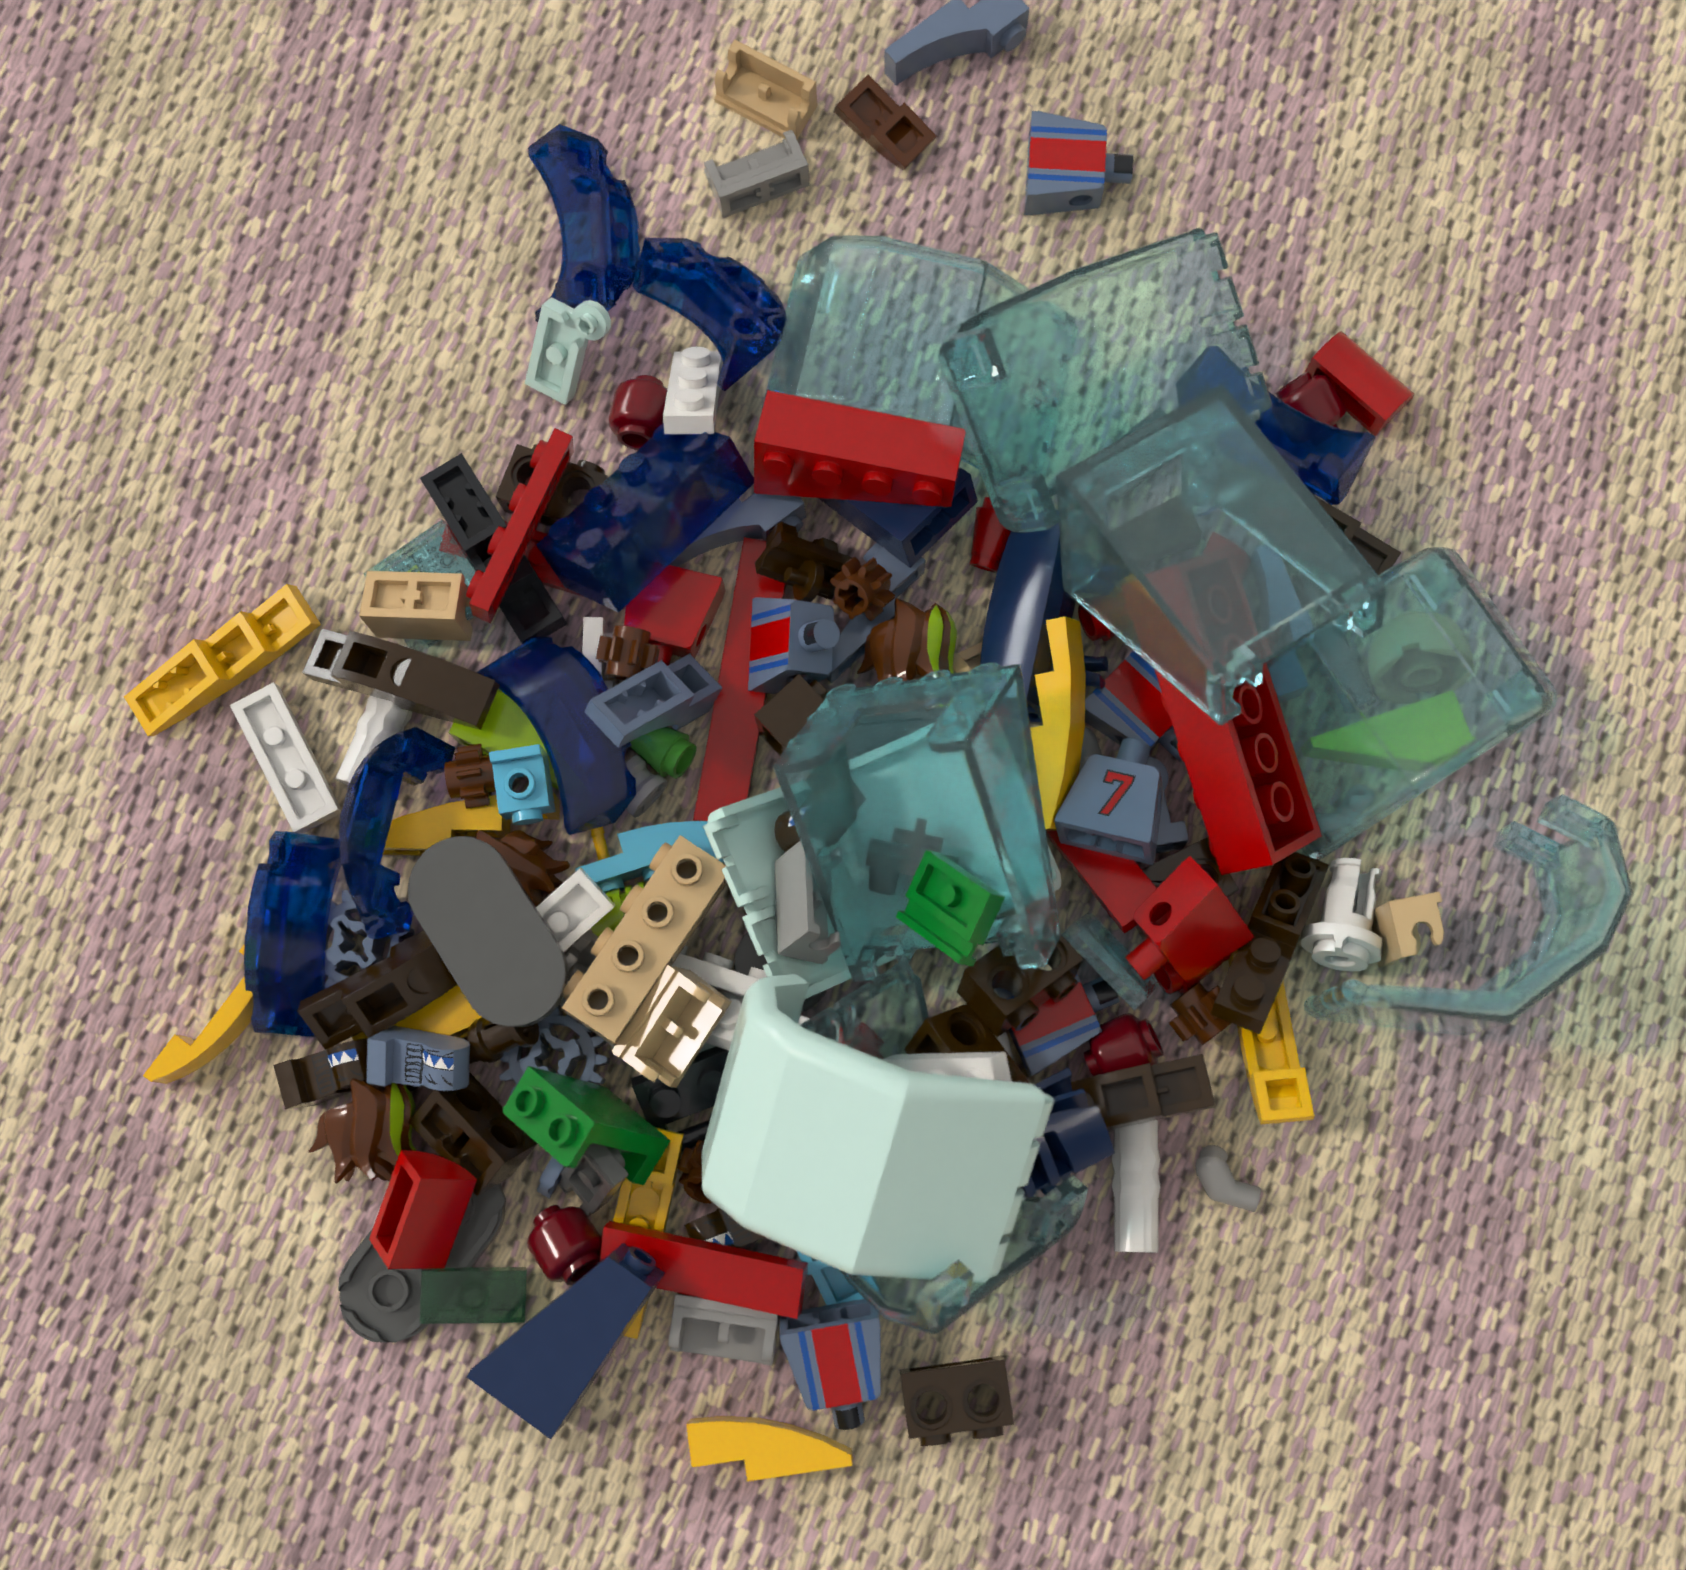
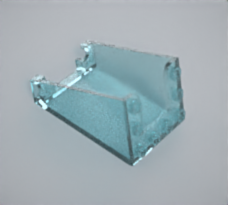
M1221 384L1056 475L1063 590L1220 726L1241 714V705L1233 699V691L1236 685L1243 684L1245 680L1253 687L1262 683L1263 663L1329 623H1333L1343 632L1351 629L1362 639L1382 627L1386 584L1235 398Z
M985 663L968 672L951 674L949 670H938L920 679L903 681L901 677H890L873 686L857 688L855 684H844L830 690L826 695V699L808 717L807 723L796 737L788 742V747L773 764V768L835 932L840 933V948L853 982L877 980L880 973L876 963L883 955L887 957H894L896 955L899 964H908L917 949L937 948L896 918L898 910L904 911L909 902L905 895L926 849L943 854L1005 897L984 944L999 943L1003 956H1010L1015 953L1020 969L1045 967L1061 936L1020 665L999 667L998 663Z

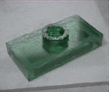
M526 1267L421 1269L420 1324L525 1323Z

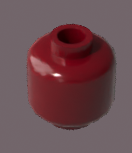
M1307 371L1275 393L1278 400L1273 406V414L1293 443L1303 444L1312 440L1314 445L1318 447L1341 431L1336 423L1344 417L1346 406L1326 376L1315 375L1312 377L1309 371Z
M640 375L636 379H629L620 383L615 390L609 415V426L617 436L618 441L630 449L639 451L653 449L654 446L665 442L670 435L664 434L663 423L668 388L663 386L662 381L650 375Z
M1130 1013L1122 1014L1101 1024L1102 1032L1089 1040L1091 1049L1084 1052L1085 1061L1093 1076L1147 1063L1151 1065L1158 1064V1058L1164 1055L1161 1043L1147 1018L1139 1020Z
M553 1205L541 1211L534 1218L533 1224L535 1227L528 1236L527 1247L549 1281H565L567 1285H572L600 1262L602 1237L582 1209L574 1206L561 1209L559 1205Z

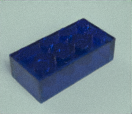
M663 423L654 431L653 437L638 451L628 455L620 462L618 469L601 485L592 488L585 495L584 501L568 516L555 522L549 529V533L536 546L565 588L619 613L754 484V477L731 437L714 432V434H708L707 432L702 434H664Z

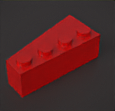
M767 390L754 439V494L951 507L963 454L966 429Z

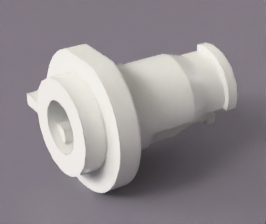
M1337 858L1331 862L1329 870L1333 873L1332 880L1325 892L1321 920L1318 923L1305 926L1302 932L1301 946L1312 954L1311 957L1315 962L1331 969L1350 972L1362 971L1367 969L1368 964L1379 962L1382 957V938L1371 931L1377 900L1375 882L1380 879L1381 870L1379 868H1372L1370 872L1360 874L1361 859Z

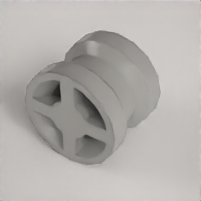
M635 755L615 772L607 783L605 791L613 798H621L626 803V810L636 818L643 814L661 796L668 782L660 774L653 775L647 770L646 761L640 755Z

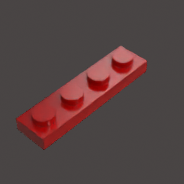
M554 428L549 441L540 440L530 461V467L534 468L527 485L519 483L509 504V510L513 511L511 519L506 528L499 526L494 532L487 553L491 554L492 558L485 572L477 570L468 586L466 597L471 599L469 604L472 616L491 624L574 453L572 435Z

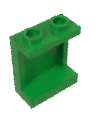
M531 1066L527 1067L503 1107V1113L564 1167L575 1168L588 1146L592 1143L618 1149L625 1161L624 1169L629 1174L626 1178L635 1184L644 1185L671 1141L605 1086Z

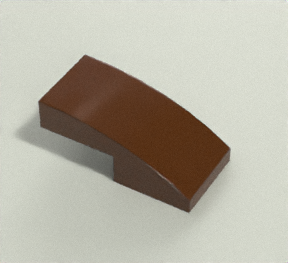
M869 74L835 106L833 111L879 154L903 171L937 137L905 102L899 106Z

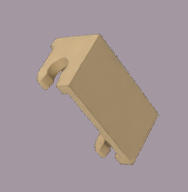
M734 39L728 49L727 59H729L726 71L717 69L715 74L716 96L714 101L783 138L784 132L793 130L796 139H798L818 106L816 81Z
M367 571L359 617L377 638L471 641L473 628L470 621L467 620L465 613L466 607H470L471 599L466 597L468 587L464 583L465 577L462 573Z
M1440 891L1388 901L1375 909L1371 931L1379 935L1383 942L1382 957L1377 962L1379 968L1394 965L1397 961L1418 954L1421 945L1417 928L1418 923H1424L1429 927L1431 931L1430 939L1434 946L1442 943L1444 928L1438 908V903L1442 902Z
M667 964L611 1052L618 1058H622L647 1079L655 1082L658 1078L667 1086L676 1088L732 1001L691 970Z

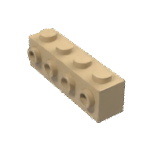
M679 835L672 846L665 842L649 865V868L655 872L644 888L636 884L622 903L620 911L625 913V916L614 931L607 927L592 947L590 953L596 956L593 963L585 974L577 970L566 984L563 998L567 1001L562 1006L563 1011L615 1046L667 964L673 965L726 886L727 882L721 870L726 865L681 835Z

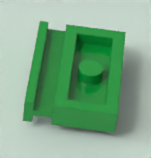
M926 849L905 895L909 902L904 911L898 910L896 918L958 964L973 967L976 959L972 957L978 944L984 945L1005 897L943 854Z

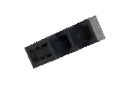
M461 453L420 479L475 569L485 572L492 558V555L487 553L492 536L499 526L506 528L507 525ZM524 554L499 607L524 648L528 649L567 625V622Z

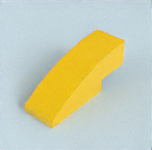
M739 1416L691 1418L686 1423L692 1467L744 1460L747 1482L853 1466L851 1448L825 1435L793 1424L757 1417Z

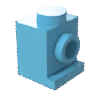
M540 744L489 752L490 762L493 767L498 812L505 820L512 819L513 825H528L543 821L542 814L556 812L548 754ZM527 777L529 779L528 788L522 793L513 792L512 784L514 780Z

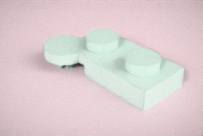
M553 297L542 304L525 384L564 405L570 402L576 393L588 340L601 339L608 333L611 327V319L607 310L601 304L592 300L582 302L575 309Z

